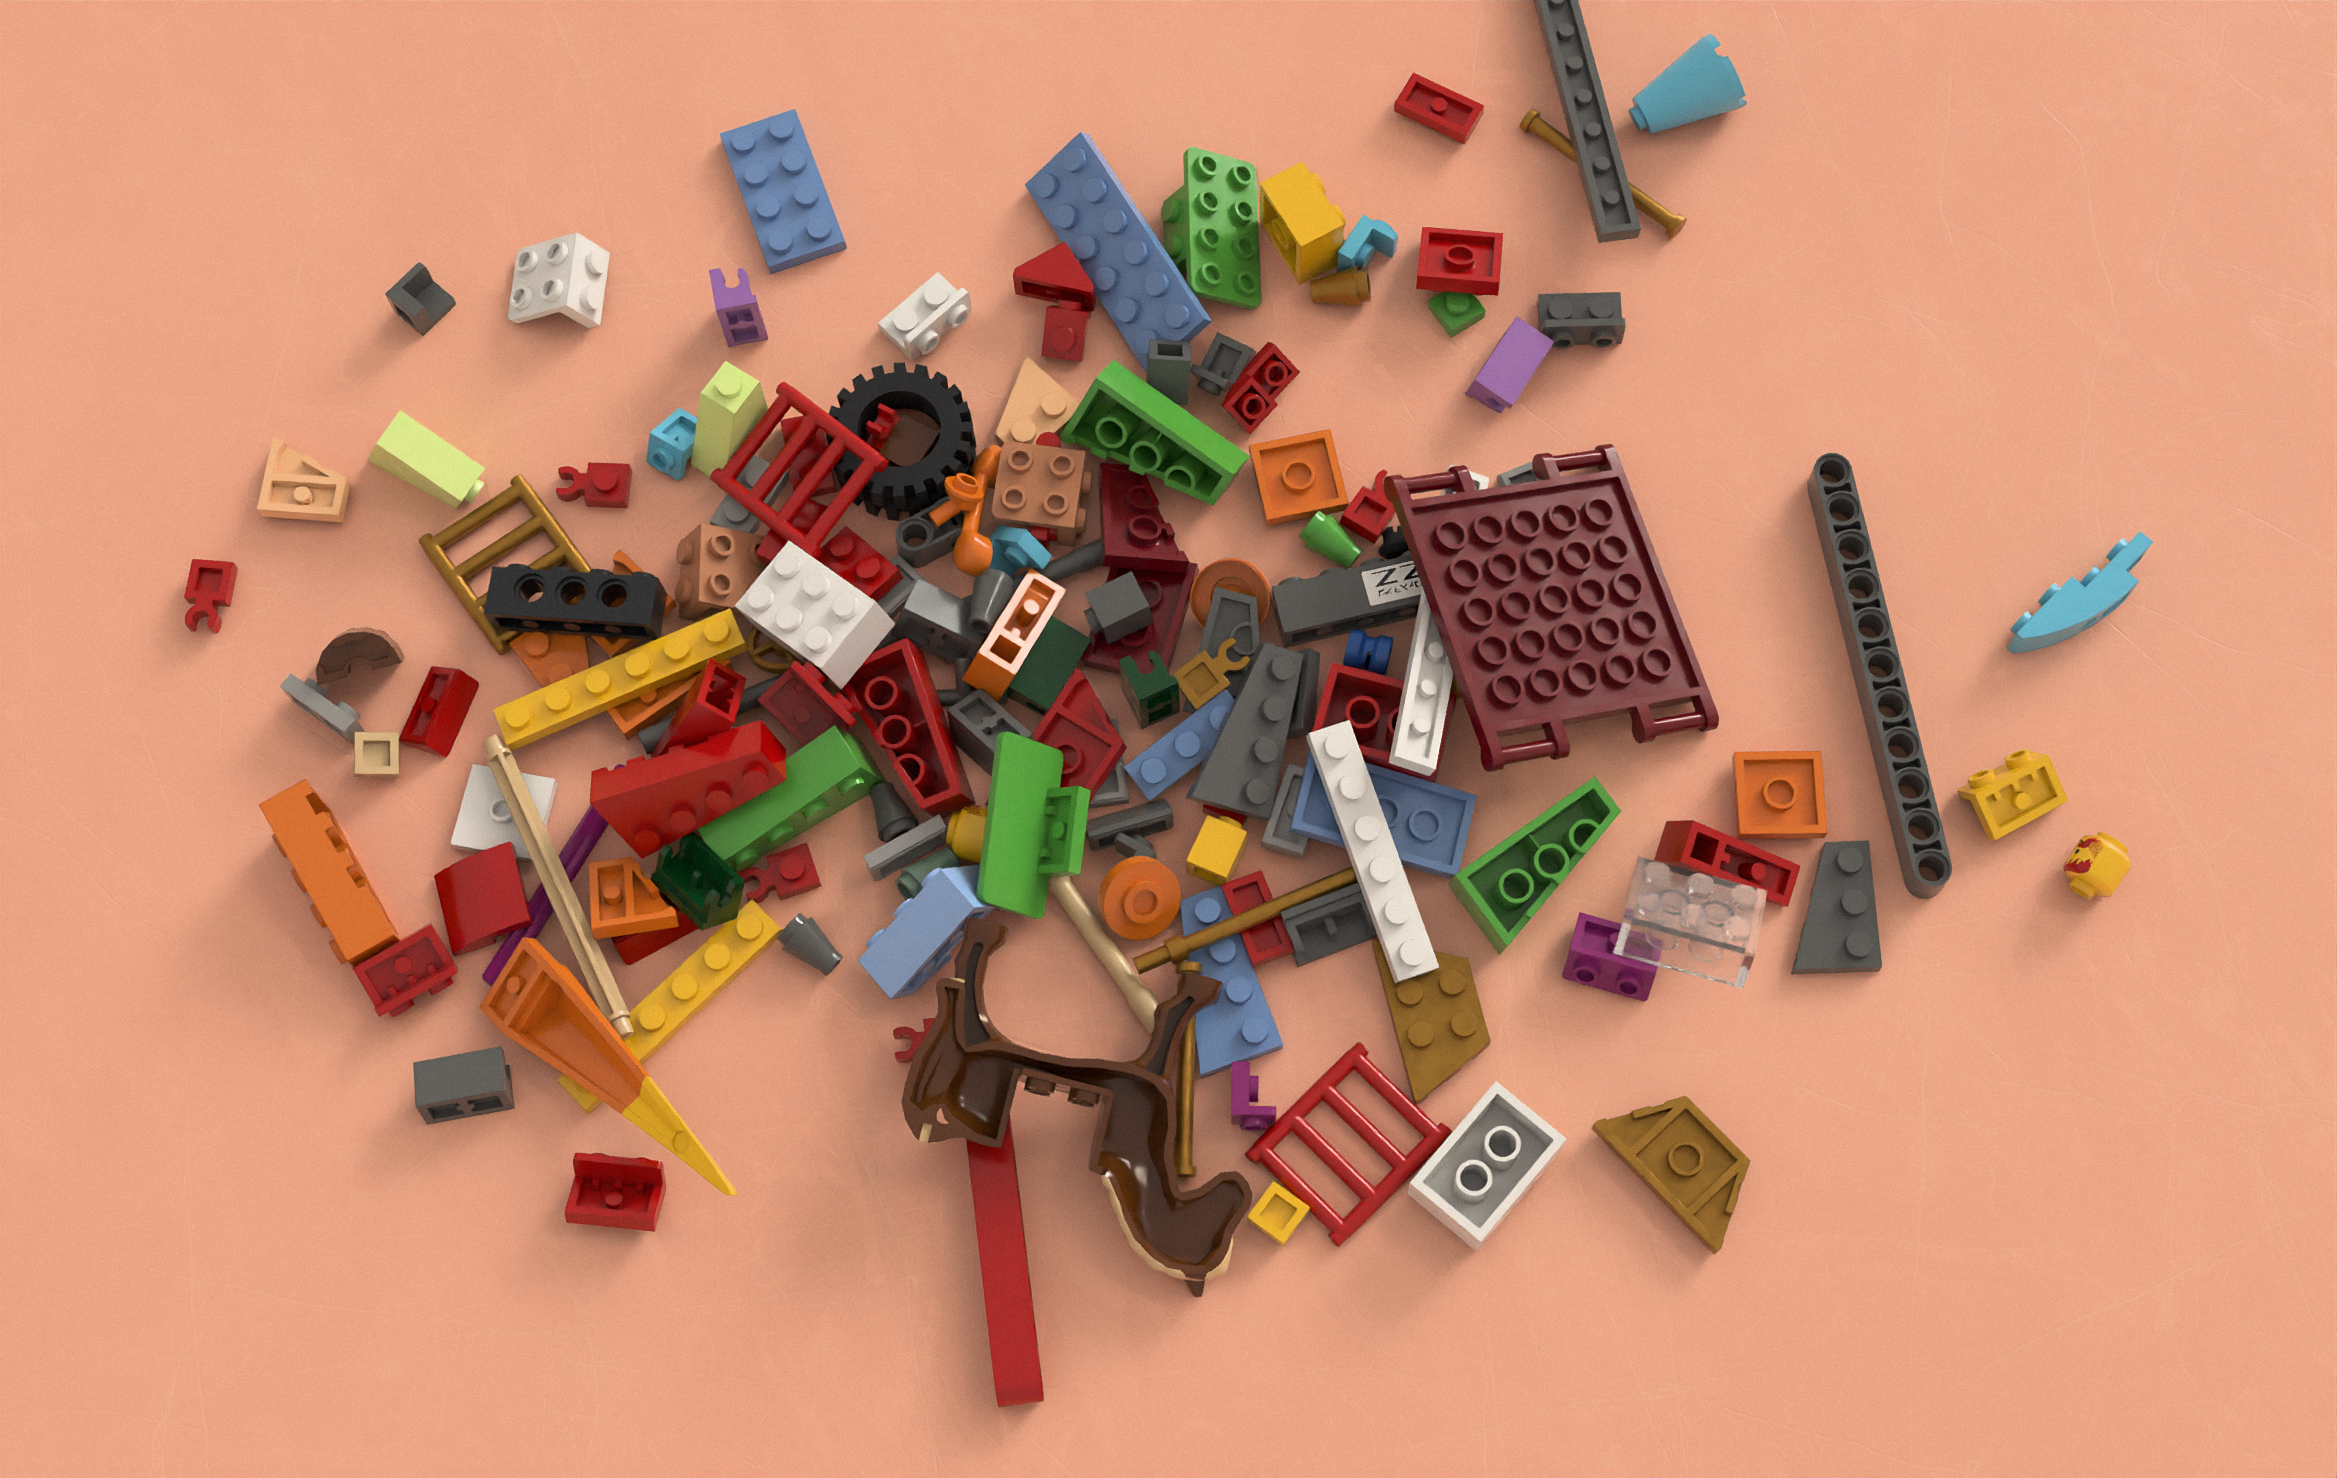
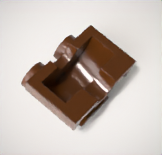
M369 627L351 628L337 635L322 651L316 667L317 686L347 678L348 673H351V664L361 661L367 663L373 671L402 663L405 657L397 642L385 631Z

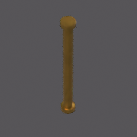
M1535 108L1529 110L1522 119L1519 128L1526 133L1532 131L1577 164L1571 139L1541 119V113ZM1628 181L1635 207L1666 229L1665 234L1674 238L1684 227L1687 218L1681 214L1674 215Z
M1178 962L1175 967V973L1200 975L1202 974V964L1198 962ZM1196 1014L1193 1015L1187 1024L1177 1052V1131L1175 1136L1174 1166L1177 1177L1186 1178L1196 1177L1197 1167L1192 1166Z

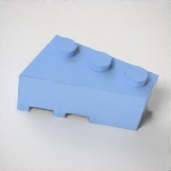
M980 864L945 869L937 868L930 872L921 882L923 889L916 897L906 900L895 910L893 916L896 919L888 928L879 930L867 941L866 946L868 950L859 958L858 962L890 999L912 995L952 959L949 953L963 939V928L966 918L983 919L993 909H996L977 899L976 893Z

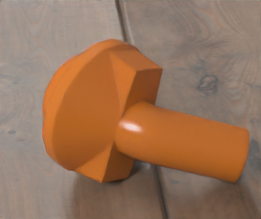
M964 473L946 477L944 486L950 499L928 513L929 518L936 527H939L962 510L973 511L977 502H980L984 497V492L979 487L980 483L978 480Z

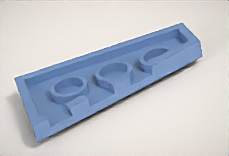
M1221 886L1182 899L1180 903L1184 937L1232 917ZM1237 933L1190 953V958L1187 959V962L1201 963L1202 974L1200 975L1216 979L1224 984L1218 1002L1196 1013V1044L1200 1078L1202 1079L1232 1068V1062H1248L1283 1049V1042L1240 934Z

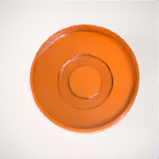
M1223 558L1207 565L1196 576L1190 591V605L1196 621L1203 629H1205L1215 587L1257 597L1259 626L1266 619L1271 607V589L1265 575L1254 564L1240 558Z
M1147 856L1130 857L1116 864L1104 877L1098 891V910L1106 925L1119 936L1129 940L1150 939L1163 932L1175 919L1181 903L1180 884L1174 873L1160 861Z

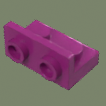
M1579 912L1562 977L1582 985H1588L1640 1001H1647L1656 976L1665 936Z

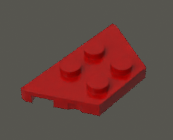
M1077 668L1032 733L1034 741L1056 748L1062 752L1064 759L1060 788L1080 786L1089 789V804L1127 749L1088 679ZM987 800V802L984 804L987 808H988V800Z

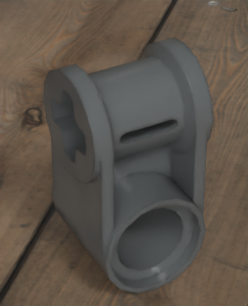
M949 496L938 500L929 508L904 519L896 528L898 554L913 568L926 566L930 562L954 551L956 540L962 530L964 520L962 511L939 527H936L928 516L929 512L949 500ZM913 538L925 540L922 545L917 547L906 544Z

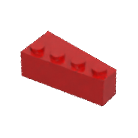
M905 638L872 652L842 689L849 698V702L856 708L857 714L861 716L871 731V735L878 746L883 749L893 764V768L921 810L932 817L940 814L941 818L954 811H960L967 804H976L923 651Z
M759 720L707 736V742L693 746H686L685 743L670 747L667 754L647 760L644 755L627 760L626 766L611 771L607 767L594 770L591 774L590 804L638 856L643 859L662 849L665 844L673 843L786 781V748L767 726Z

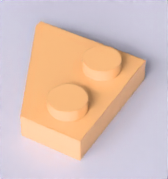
M1028 356L1022 364L995 432L996 441L1001 446L1008 441L1036 445L1037 438L1044 432H1053L1059 437L1079 406V403Z
M272 438L257 510L262 517L343 522L350 484L346 477L332 469L321 467L318 461L306 454L302 456L287 447L284 441Z

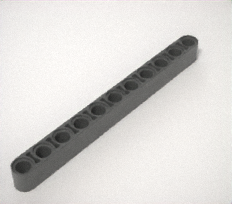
M1826 453L1817 459L1807 482V490L1904 884L1913 896L1920 899H1929L1935 897L1949 880L1952 873V863L1853 470L1849 461L1843 455ZM1830 474L1834 476L1838 482L1829 483L1825 481L1821 477V475ZM1840 512L1846 516L1847 521H1838L1830 513ZM1849 550L1856 555L1857 559H1846L1841 555L1840 551ZM1858 588L1866 594L1867 598H1856L1850 593L1849 589ZM1868 627L1876 633L1877 637H1865L1858 628ZM1877 666L1882 668L1887 677L1879 678L1874 676L1868 667ZM1878 706L1891 707L1897 717L1889 718L1884 716L1879 711ZM1897 745L1906 752L1907 757L1898 758L1893 756L1888 746ZM1905 785L1911 787L1915 791L1917 798L1909 799L1904 797L1900 793L1898 786ZM1917 826L1922 828L1927 835V839L1919 840L1914 838L1910 834L1908 827ZM1928 867L1932 869L1937 875V881L1924 879L1920 875L1918 868Z

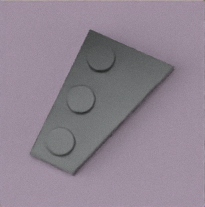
M1215 587L1198 654L1205 650L1211 659H1214L1218 655L1220 645L1229 638L1236 640V644L1227 650V658L1231 662H1238L1243 657L1248 656L1250 661L1243 670L1238 672L1228 671L1224 674L1231 683L1226 690L1235 700L1237 697L1236 691L1258 645H1260L1257 597ZM1186 699L1183 712L1193 714L1196 710Z
M1869 840L1825 842L1822 846L1806 919L1803 923L1801 939L1791 974L1880 971L1882 960Z

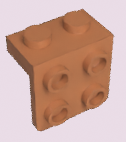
M1012 441L1005 442L1001 448L991 508L992 517L996 521L1057 529L1058 545L1074 547L1076 533L1084 534L1087 509L1081 508L1082 495H1090L1093 471L1086 470V451Z
M701 523L684 539H681L676 552V560L680 564V579L675 588V600L679 603V618L695 621L710 607L724 610L730 608L731 611L741 613L735 607L736 603L768 566V564L759 561L756 556V552L765 536Z

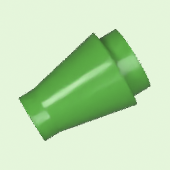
M1320 510L1299 535L1306 542L1304 547L1340 564L1345 569H1349L1363 551L1353 542L1331 514L1326 516Z

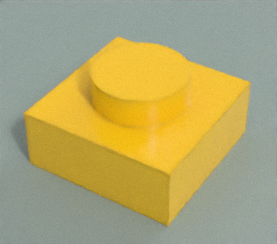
M1273 1181L1247 1216V1221L1284 1247L1309 1213L1310 1207Z

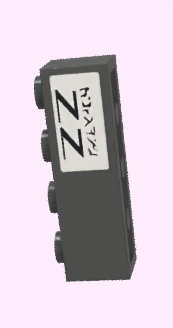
M1410 551L1404 552L1398 558L1385 561L1382 558L1369 559L1361 563L1359 567L1346 570L1340 567L1329 568L1322 571L1319 576L1303 580L1301 577L1284 579L1277 586H1272L1271 597L1283 648L1351 632L1352 628L1364 630L1416 618L1422 584Z

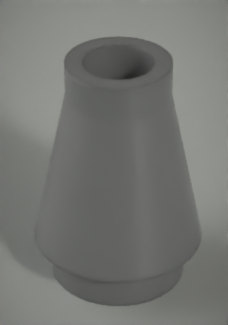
M986 569L982 571L980 576L974 579L971 611L967 623L968 627L974 632L989 634L995 622L1014 595V589L1012 587L1013 580L1009 575L1000 570Z
M891 782L877 784L870 790L869 795L873 802L878 837L881 841L888 843L919 825L918 819L896 792Z
M801 913L789 922L777 938L784 945L782 950L816 968L825 976L829 975L843 959V956L834 948L812 917L807 919Z

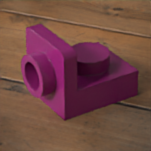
M1232 1062L1231 1124H1240V1129L1245 1131H1264L1267 1129V1125H1273L1276 1122V1107L1249 1106V1102H1258L1259 1076L1250 1075V1062Z

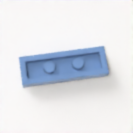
M1226 689L1123 767L1149 802L1200 764L1208 750L1212 749L1221 730L1219 728L1220 724L1235 701Z

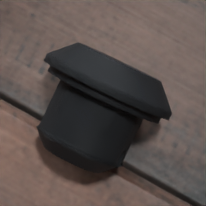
M1392 526L1384 530L1382 533L1384 544L1378 550L1380 556L1390 560L1398 558L1404 552L1409 551L1401 526H1397V532L1393 531Z

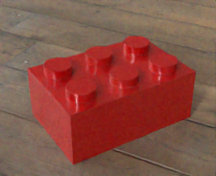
M1331 662L1312 732L1349 720L1364 762L1436 783L1455 711L1457 694L1452 692L1449 694L1436 769L1430 776L1389 763L1404 680Z

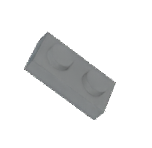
M754 455L736 480L748 490H751L771 463ZM787 471L764 500L770 507L773 506L789 480ZM726 494L709 521L713 526L752 534L756 533L762 521L728 494Z
M290 673L280 685L291 701L354 745V732H365L357 722L361 716L341 700L335 705L325 697L328 695V692L321 685L317 686V682L308 677L303 682Z
M1288 763L1272 809L1271 818L1268 821L1261 841V847L1303 859L1310 838L1288 832L1304 768Z

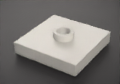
M473 764L451 839V846L454 849L478 853L511 841L515 846L518 861L533 863L490 767ZM521 773L545 827H547L558 782L553 778Z

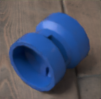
M1352 628L1343 665L1385 676L1394 638L1385 635L1374 638L1368 636L1363 630Z

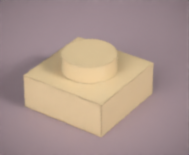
M354 732V777L398 778L399 732Z

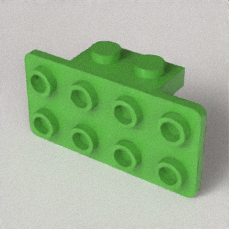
M1189 147L1183 154L1184 185L1163 202L1161 209V218L1164 221V242L1162 246L1181 275L1187 272V284L1195 296L1253 310L1261 304L1256 169L1253 164L1196 147Z
M1009 731L1000 732L996 738L976 895L977 899L984 904L1030 919H1040L1045 913L1049 878L1076 876L1081 873L1090 790L1080 786L1060 788L1064 759L1062 752L1056 748Z

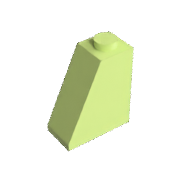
M727 361L723 363L700 394L691 465L709 478L716 468H724L768 410L760 381Z
M401 410L380 437L367 459L378 467L457 509L463 499L471 504L485 484L478 479L484 471V467Z

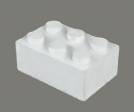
M790 541L786 543L735 605L755 628L803 663L809 661L825 679L840 690L895 625L893 620L876 601Z
M1495 1081L1411 1180L1407 1194L1477 1252L1562 1151L1567 1138Z

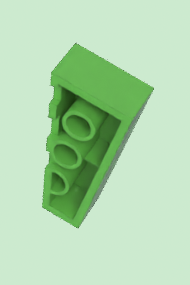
M1115 360L1095 378L1059 437L1061 441L1070 445L1076 442L1090 448L1091 454L1105 460L1111 457L1130 465L1129 470L1140 475L1148 473L1163 479L1164 485L1211 505H1214L1231 486L1250 457Z
M834 725L786 758V781L698 828V831L705 843L734 871H743L757 863L761 856L869 795L870 790L874 786L887 781L864 743Z
M1596 777L1590 779L1462 869L1449 882V887L1499 955L1508 947L1621 813L1619 807Z

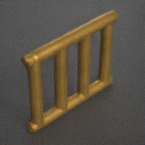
M522 474L516 475L511 479V487L435 536L427 533L418 541L428 558L499 655H504L510 651L511 646L509 643L524 632L495 630L484 614L488 592L478 598L466 582L467 579L541 531L546 533L555 548L529 564L528 567L549 570L550 567L559 566L566 561L573 572L590 573V570H592ZM521 500L532 514V518L460 565L455 566L444 549Z

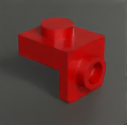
M1058 299V306H1048L1046 308L1041 357L1082 362L1084 359L1088 320L1091 319L1092 310L1082 309L1083 302L1069 299Z

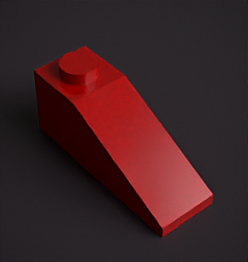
M1694 820L1666 821L1654 858L1655 863L1686 876L1783 907L1789 906L1800 870V865Z

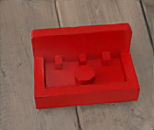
M429 923L354 965L352 969L375 1005L374 1010L380 1017L389 1012L391 1017H395L414 1006L415 1003L412 998L428 990L430 995H434L453 984L454 981L451 976L457 973L458 967L432 923Z
M575 1153L573 1158L575 1177L564 1211L566 1223L655 1232L666 1192L663 1162L645 1157L628 1158L608 1156L603 1153Z

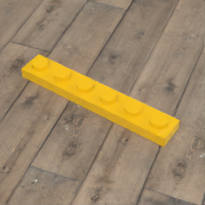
M729 608L496 707L493 711L506 745L513 751L702 670L709 658L721 662L747 651L748 648L735 617Z
M753 899L738 911L737 919L726 922L629 1012L631 1016L629 1022L633 1028L634 1035L624 1040V1043L641 1065L777 940L782 929ZM562 1074L557 1079L558 1083L588 1114L603 1102L565 1074Z

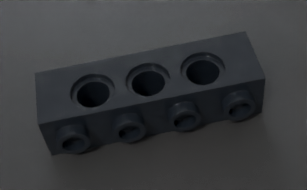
M509 564L508 567H492L484 614L495 630L656 640L661 635L668 594L659 578L647 572L638 571L631 573V575H617L604 569H592L590 573L573 572L568 568L560 566L550 567L549 570L532 569L523 564ZM543 592L538 600L528 602L531 596ZM585 595L579 603L569 605L574 597ZM626 598L620 606L610 607L616 599Z

